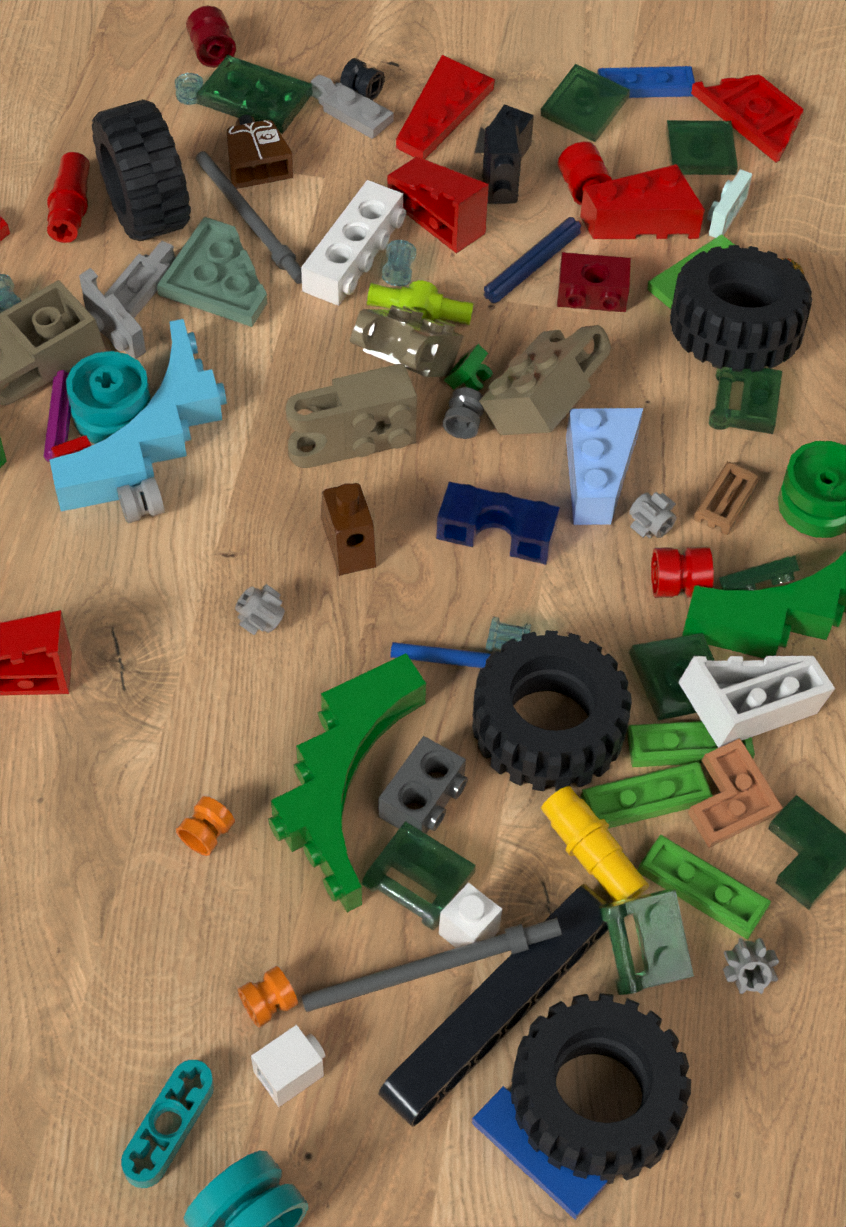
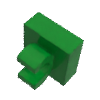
M479 344L475 345L459 358L444 381L453 390L464 383L466 388L480 391L484 385L477 379L476 375L485 381L493 374L487 365L481 364L488 355V352Z

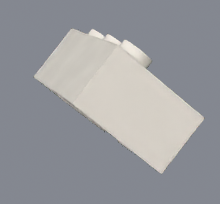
M694 656L678 682L718 748L739 738L742 741L815 715L835 690L814 656H766L764 660L743 661L742 656H730L727 661H707L706 656Z

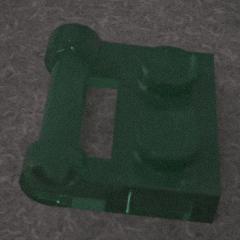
M729 367L717 368L716 379L718 386L715 406L709 415V425L717 430L732 427L773 434L776 426L782 371L764 368L762 371L751 372V369L733 372L732 368ZM735 381L743 382L739 410L729 409L732 383Z
M405 821L367 870L361 884L372 892L378 890L421 917L423 925L431 930H435L440 922V912L465 887L474 875L476 865ZM393 867L437 895V897L431 904L387 876L386 873Z
M667 889L608 903L599 907L602 921H607L619 977L615 980L618 995L633 994L646 988L694 977L676 890ZM631 914L634 917L645 969L644 972L635 973L624 917Z

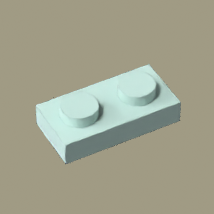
M740 169L733 181L728 180L721 193L720 202L714 201L708 213L707 220L711 221L709 236L714 238L721 234L724 236L747 199L752 173Z

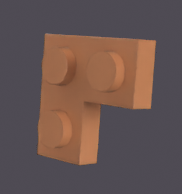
M740 738L704 755L702 762L720 790V793L691 806L688 814L708 848L760 824L782 811L783 807Z

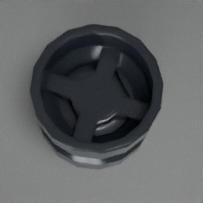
M352 58L345 65L340 78L342 85L358 91L359 94L372 101L380 94L385 82L384 72L374 67L367 68L366 63L357 58Z

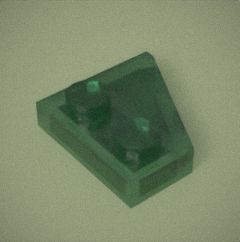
M797 553L722 576L719 580L722 590H757L755 583L771 579L772 586L795 580L793 572L801 570L803 565L800 555Z

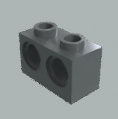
M423 736L379 797V818L422 841L429 829L436 831L442 823L446 814L445 806L451 798L458 799L464 791L468 782V778L465 776L466 759ZM431 772H441L445 776L434 778L428 774ZM409 803H419L424 807L414 810L406 807V805Z

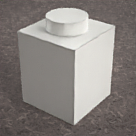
M468 882L440 912L439 935L455 948L492 938L500 929L502 908Z
M297 1025L251 1055L253 1072L278 1107L324 1076L322 1059L325 1057V1052L312 1034L305 1037Z

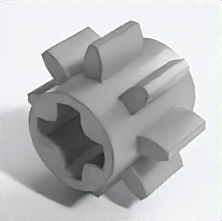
M648 492L642 494L630 508L629 514L635 519L630 527L643 538L645 536L652 538L653 535L657 538L663 537L676 522L677 517L671 512L676 503L663 492L661 494L655 492L653 495H650Z
M267 584L261 590L253 586L246 589L235 606V610L240 613L237 617L241 620L239 625L253 635L259 629L267 633L274 630L282 620L285 612L284 608L280 606L283 602L279 599L281 594Z
M739 938L738 944L734 946L732 951H724L725 958L729 964L723 969L727 982L736 981L740 994L745 993L746 990L758 991L762 994L764 988L771 981L778 980L773 966H776L779 960L774 950L766 951L762 938H758L755 942L744 941L742 938Z

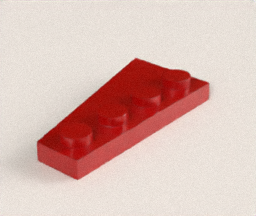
M441 55L396 138V149L414 158L418 156L426 159L494 90L495 79L447 56Z

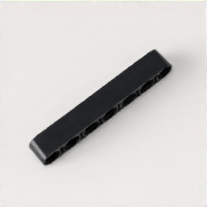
M586 884L578 887L545 920L557 918L562 935L528 945L529 950L511 954L386 1079L378 1095L412 1127L420 1123L609 930L618 916V911Z

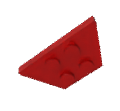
M760 74L744 76L743 78L721 79L720 85L704 87L702 81L695 82L692 86L691 94L775 163L780 161L802 119L804 109Z

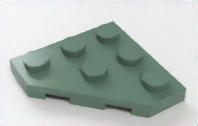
M204 217L157 284L158 295L250 327H253L267 305V293L256 276L255 268L247 251H244L235 226Z

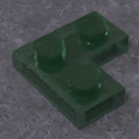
M796 795L770 822L768 830L798 853L792 862L778 875L775 883L810 910L846 870V833Z

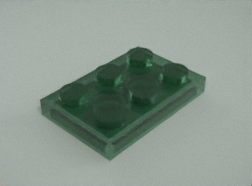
M227 55L196 95L197 104L236 118L250 115L254 118L255 122L273 121L279 132L283 134L312 96L313 90L311 83Z

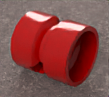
M582 141L568 146L558 158V167L562 176L568 184L567 187L574 202L582 205L584 187L612 180L596 145L591 142Z
M672 547L653 549L651 584L655 598H673L678 596L681 590L684 591L687 597H692L694 586L713 588V558L709 547H687L682 555L678 549H673Z

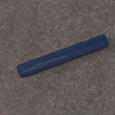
M568 217L484 286L483 295L485 299H489L491 303L499 302L581 233V223L573 217Z

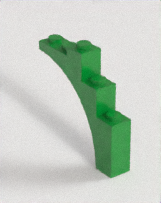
M846 551L835 562L812 576L784 586L760 590H720L694 586L682 639L763 659L766 656H776L779 646L786 648L790 632L827 641L832 626L839 628L843 612L846 613Z
M407 653L321 693L322 710L318 712V717L326 732L296 746L297 763L293 766L302 785L271 800L272 817L268 818V822L278 841L284 839L292 852L303 847L312 867L320 866L326 876L323 878V883L328 895L333 902L340 900L347 913L362 905V886L348 858L342 832V816L348 789L361 761L375 742L401 718L426 704V682Z

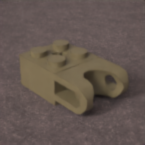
M60 280L0 313V405L14 403L52 381L57 376L59 370L67 372L81 359L105 349L95 318ZM9 383V385L6 388L2 389L4 385Z
M391 305L390 310H361L357 317L350 342L362 347L364 352L393 364H403L406 369L422 376L443 377L447 376L451 371L464 336L453 332L455 325L440 319H435L434 321L426 318L422 319L423 312L408 306L401 308Z
M599 325L581 327L566 339L561 330L544 331L539 334L522 354L512 359L507 371L489 385V391L479 401L499 434L514 435L552 432L591 387L588 381L589 377L610 353L611 345L607 333ZM593 338L594 350L591 354H587L583 348Z
M396 364L332 379V386L291 396L286 403V419L293 430H295L288 441V454L291 461L300 468H311L345 459L365 457L388 449L403 448L409 444L416 443L417 394L405 365ZM301 409H307L313 413L301 415L297 412ZM316 444V447L310 452L299 450L300 447Z

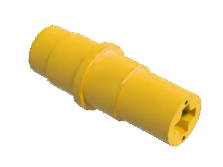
M570 786L561 788L543 803L541 810L551 821L553 829L567 845L565 851L569 856H575L586 871L595 877L619 909L634 902L648 889L649 884L622 852L623 848L608 831L609 824L606 820H599L587 803L580 799Z

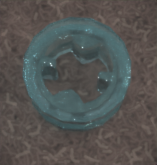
M185 73L178 76L175 80L177 100L186 105H193L202 101L204 98L202 77L194 73Z

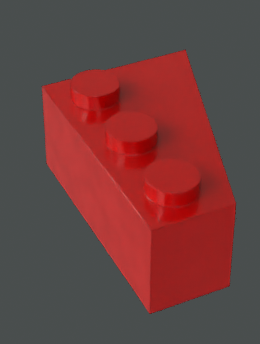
M418 156L387 175V188L403 193V209L406 210V215L456 254L485 235L489 184Z
M675 164L584 187L580 217L593 239H636V234H656V239H667L668 234H688V239H699L705 209L678 165Z
M59 610L0 623V696L69 694L72 650L62 611Z

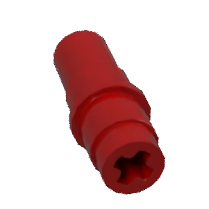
M68 152L61 157L58 175L47 199L49 208L47 232L53 240L61 243H69L77 238L82 218L88 209L86 196L90 162L85 155L78 152Z

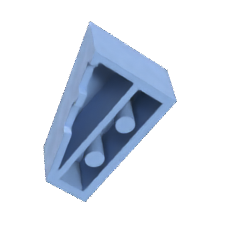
M643 408L571 409L569 411L566 444L573 525H611L633 449L638 438Z

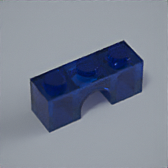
M449 481L437 516L436 539L473 548L475 539L481 531L487 528H499L511 536L510 557L547 565L557 530L560 507L549 505L543 501H532L504 492L497 493L476 488L469 484H458Z

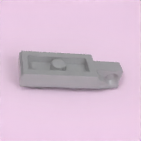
M320 74L311 80V96L319 100L318 102L323 106L324 112L371 139L375 138L394 121V112L364 97L353 89L342 85V83L337 82L334 84L331 79Z
M161 241L150 255L138 254L104 294L105 298L113 293L124 309L135 318L156 293L157 284L175 260L174 246Z

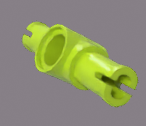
M423 280L414 281L409 284V287L402 286L401 289L370 283L367 297L368 306L388 309L391 308V305L401 308L408 306L423 312L422 319L426 318L433 321L435 319L449 320L470 325L474 305L472 302L445 298L443 294L438 293L435 285Z

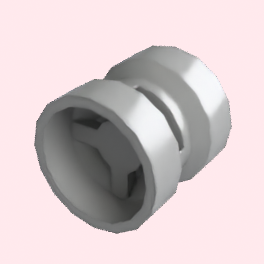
M154 477L142 480L138 486L124 485L117 487L120 505L128 524L139 521L141 516L146 514L156 516L165 513L162 497Z

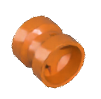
M203 796L194 806L192 817L184 819L176 828V833L189 848L201 855L208 856L218 844L217 838L220 834L227 833L234 825L235 818L223 804L211 797Z
M278 966L264 973L262 983L260 981L257 983L248 982L237 989L243 1006L258 1028L270 1022L277 1009L286 1012L298 1005V999L290 982Z

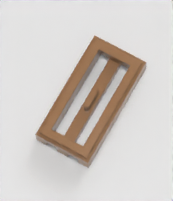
M727 461L695 512L694 520L701 523L704 519L708 521V527L714 529L717 525L722 528L721 533L728 535L757 488L761 476ZM730 474L737 475L715 512L709 511ZM744 479L748 480V484L727 518L722 517Z

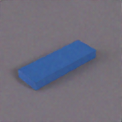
M692 66L598 68L597 71L600 99L693 96L691 92L695 80Z
M502 1086L472 1118V1124L576 1220L605 1188L608 1181H600V1176L587 1175L586 1179L573 1176V1170L561 1166L559 1170L548 1163L549 1157L541 1150L536 1152L528 1143L529 1137L525 1130H520L515 1118L516 1110L514 1104H512L511 1092Z

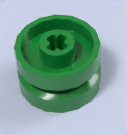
M814 441L802 445L791 455L778 495L779 511L787 524L800 533L815 538H832L846 533V445L833 441Z

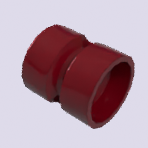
M209 5L194 10L188 16L186 28L193 43L197 59L206 67L213 68L229 63L236 53V43L224 13L219 8Z

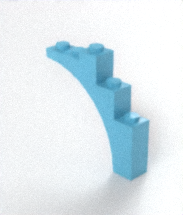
M184 319L169 321L172 338L170 362L161 386L148 405L129 424L105 440L79 452L49 460L61 512L119 500L117 487L124 485L138 486L142 480L154 477L152 463L187 456L185 441L191 440L189 426L222 420L221 405L227 404L223 383L216 384L212 369L204 371L201 358L194 360L193 354L198 353L194 332L187 333Z

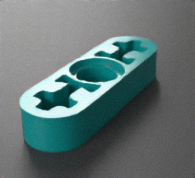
M187 1060L175 1068L124 1150L121 1166L127 1181L137 1188H149L156 1185L163 1178L214 1091V1081L210 1068L202 1061ZM197 1074L200 1075L203 1087L201 1089L193 1087L185 1100L187 1106L191 1107V1109L187 1110L180 1103L186 1091L183 1079L192 1080ZM166 1112H174L182 1118L180 1128L175 1133L169 1135L158 1132L155 1128L158 1117ZM147 1136H150L156 1144L167 1147L165 1151L158 1145L151 1154V1161L154 1166L152 1170L144 1168L140 1174L136 1173L137 1169L133 1160L136 1157L144 1159L152 1148L150 1141L146 1140Z

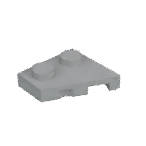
M89 268L79 275L85 309L95 318L99 332L106 336L117 350L125 351L128 355L137 359L146 352L142 327L124 309L113 293L105 298L97 287L96 279L98 275Z

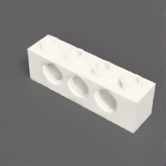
M367 180L302 265V291L337 306L341 304L347 294L351 295L362 273L370 270L376 254L379 250L386 248L392 232L395 228L399 229L402 226L406 216V210L403 209V193Z

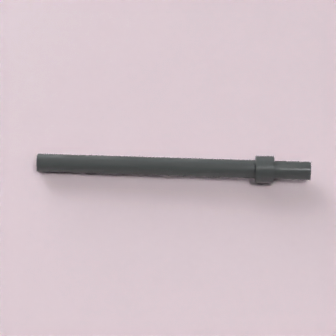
M202 151L198 153L196 161L272 253V260L280 269L286 270L297 284H301V267L296 262V255L287 245L281 244L207 152Z
M557 918L523 928L522 924L506 928L505 934L303 994L304 1008L306 1012L313 1011L504 952L511 951L513 955L529 950L528 945L561 936V929Z

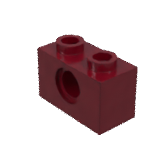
M562 252L557 307L626 312L630 290L631 258Z

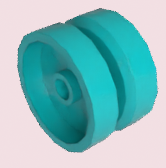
M108 351L87 356L71 368L66 379L67 395L74 426L81 436L86 435L88 440L94 444L105 440L129 424L151 400L146 370L138 360L125 353Z
M259 1150L241 1158L215 1177L189 1205L183 1219L187 1227H297L304 1219L309 1206L294 1184L279 1185L282 1178L281 1168L267 1151Z

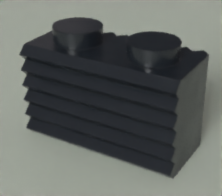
M496 125L485 128L482 179L483 182L489 184L487 204H512L518 201L522 152L519 129L516 125Z

